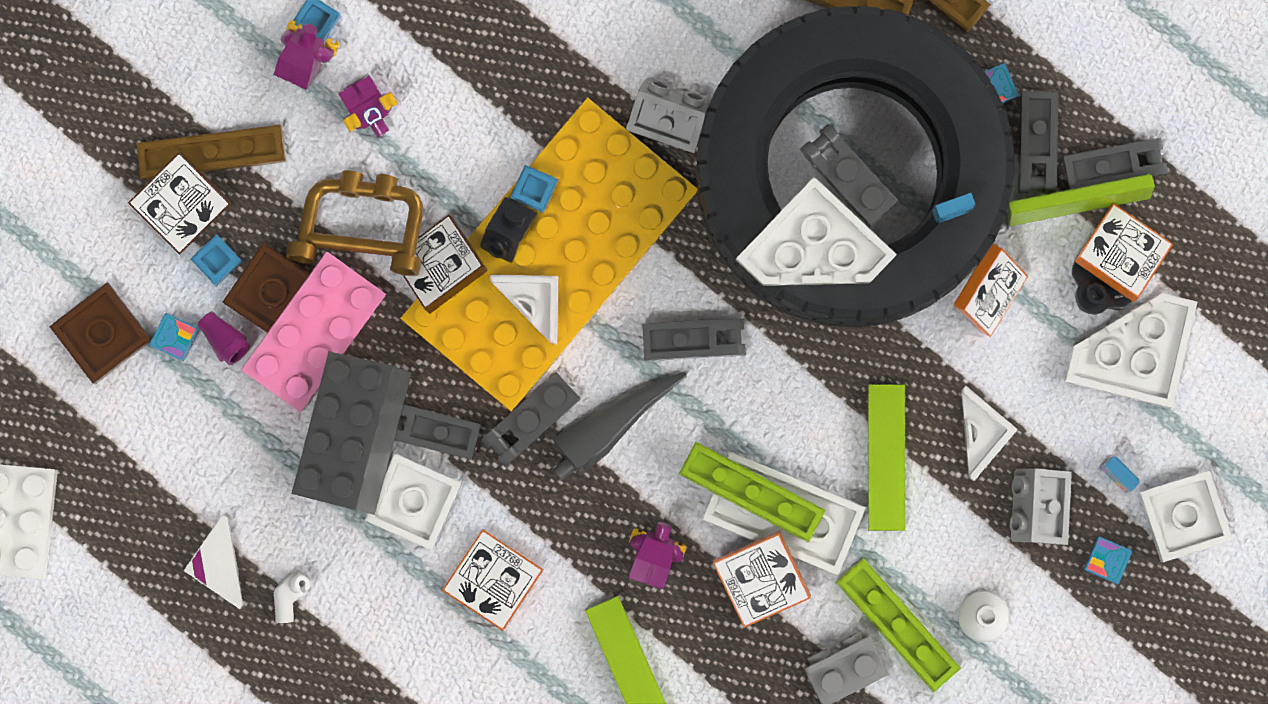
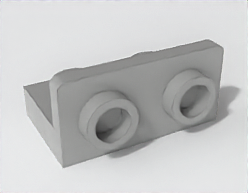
M651 80L649 83L643 81L638 90L626 130L695 153L709 103L705 102V98L699 94L692 92L681 94L670 90L671 87L664 82Z
M1036 468L1015 469L1012 482L1013 507L1010 518L1012 542L1068 545L1072 472Z
M857 632L840 641L843 648L831 654L826 648L807 658L810 664L803 667L821 704H832L889 675L871 635L862 637L861 633Z

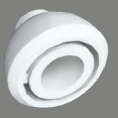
M978 591L964 599L959 608L958 620L962 631L969 638L978 642H990L999 638L1007 629L1009 610L1004 600L997 594L989 591Z

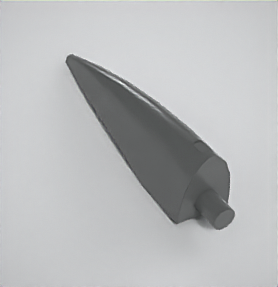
M682 372L633 390L599 407L555 436L552 440L566 458V460L553 469L555 474L561 481L574 471L579 476L584 474L607 456L632 425L648 409L683 381L687 374Z

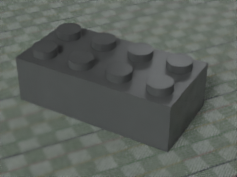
M328 351L291 494L375 515L411 372L392 365Z

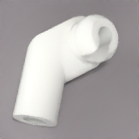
M298 572L292 573L275 588L274 606L276 623L294 622L293 603L303 593L307 592L310 587V582L306 575Z

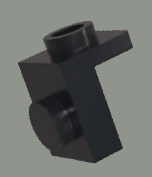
M504 197L486 227L480 247L492 256L512 263L519 246L534 223L537 213Z

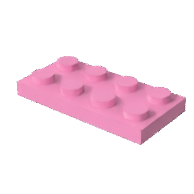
M326 251L243 365L241 371L296 410L302 412L320 386L328 351L344 354L386 294Z

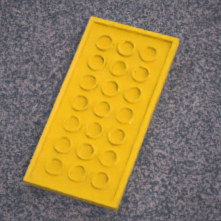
M588 97L529 166L557 178L558 183L544 214L531 209L537 213L535 221L519 246L513 262L509 263L501 258L492 256L489 252L482 249L480 244L488 223L504 197L510 199L517 181L468 238V241L488 271L431 314L416 299L400 318L511 412L521 403L697 194V188ZM490 275L559 277L557 345H552L490 281Z

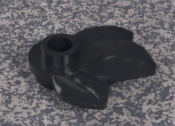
M1076 262L1073 263L1071 273L1078 285L1075 299L1080 310L1088 314L1097 315L1103 313L1106 309L1124 310L1133 303V301ZM1091 290L1098 294L1100 298L1098 301L1090 296Z

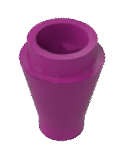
M209 312L199 321L197 326L205 335L220 362L225 361L228 365H233L241 360L249 351L250 345L246 342L247 336L219 318L214 312Z

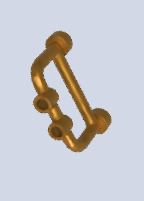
M350 170L342 171L341 179H323L315 183L308 191L297 241L289 242L286 254L287 259L303 264L315 263L318 248L392 256L390 266L392 272L405 276L419 275L421 259L415 257L423 217V203L415 191L407 187L397 186L398 179L391 175L378 174L375 183L362 182L363 174ZM327 193H338L350 198L364 196L373 197L385 202H393L394 200L404 201L409 207L403 243L313 233L321 198Z

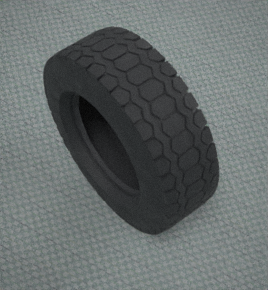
M866 6L823 9L792 19L758 39L733 63L717 86L706 110L698 143L696 164L698 201L707 231L722 259L739 280L770 305L800 319L822 325L839 327L881 325L909 317L930 307L955 289L982 261L994 243L1008 211L1013 190L1015 166L1013 140L1006 111L994 85L991 84V80L978 62L976 63L974 58L947 34L938 28L931 27V24L889 9L883 10L879 7ZM855 88L877 92L905 107L918 120L931 142L936 160L937 177L933 200L923 221L902 239L887 245L897 255L870 283L763 286L736 261V258L782 211L773 194L769 180L768 153L772 137L783 119L807 99L834 89ZM972 193L976 205L971 212L941 223L935 221L932 212L935 205Z

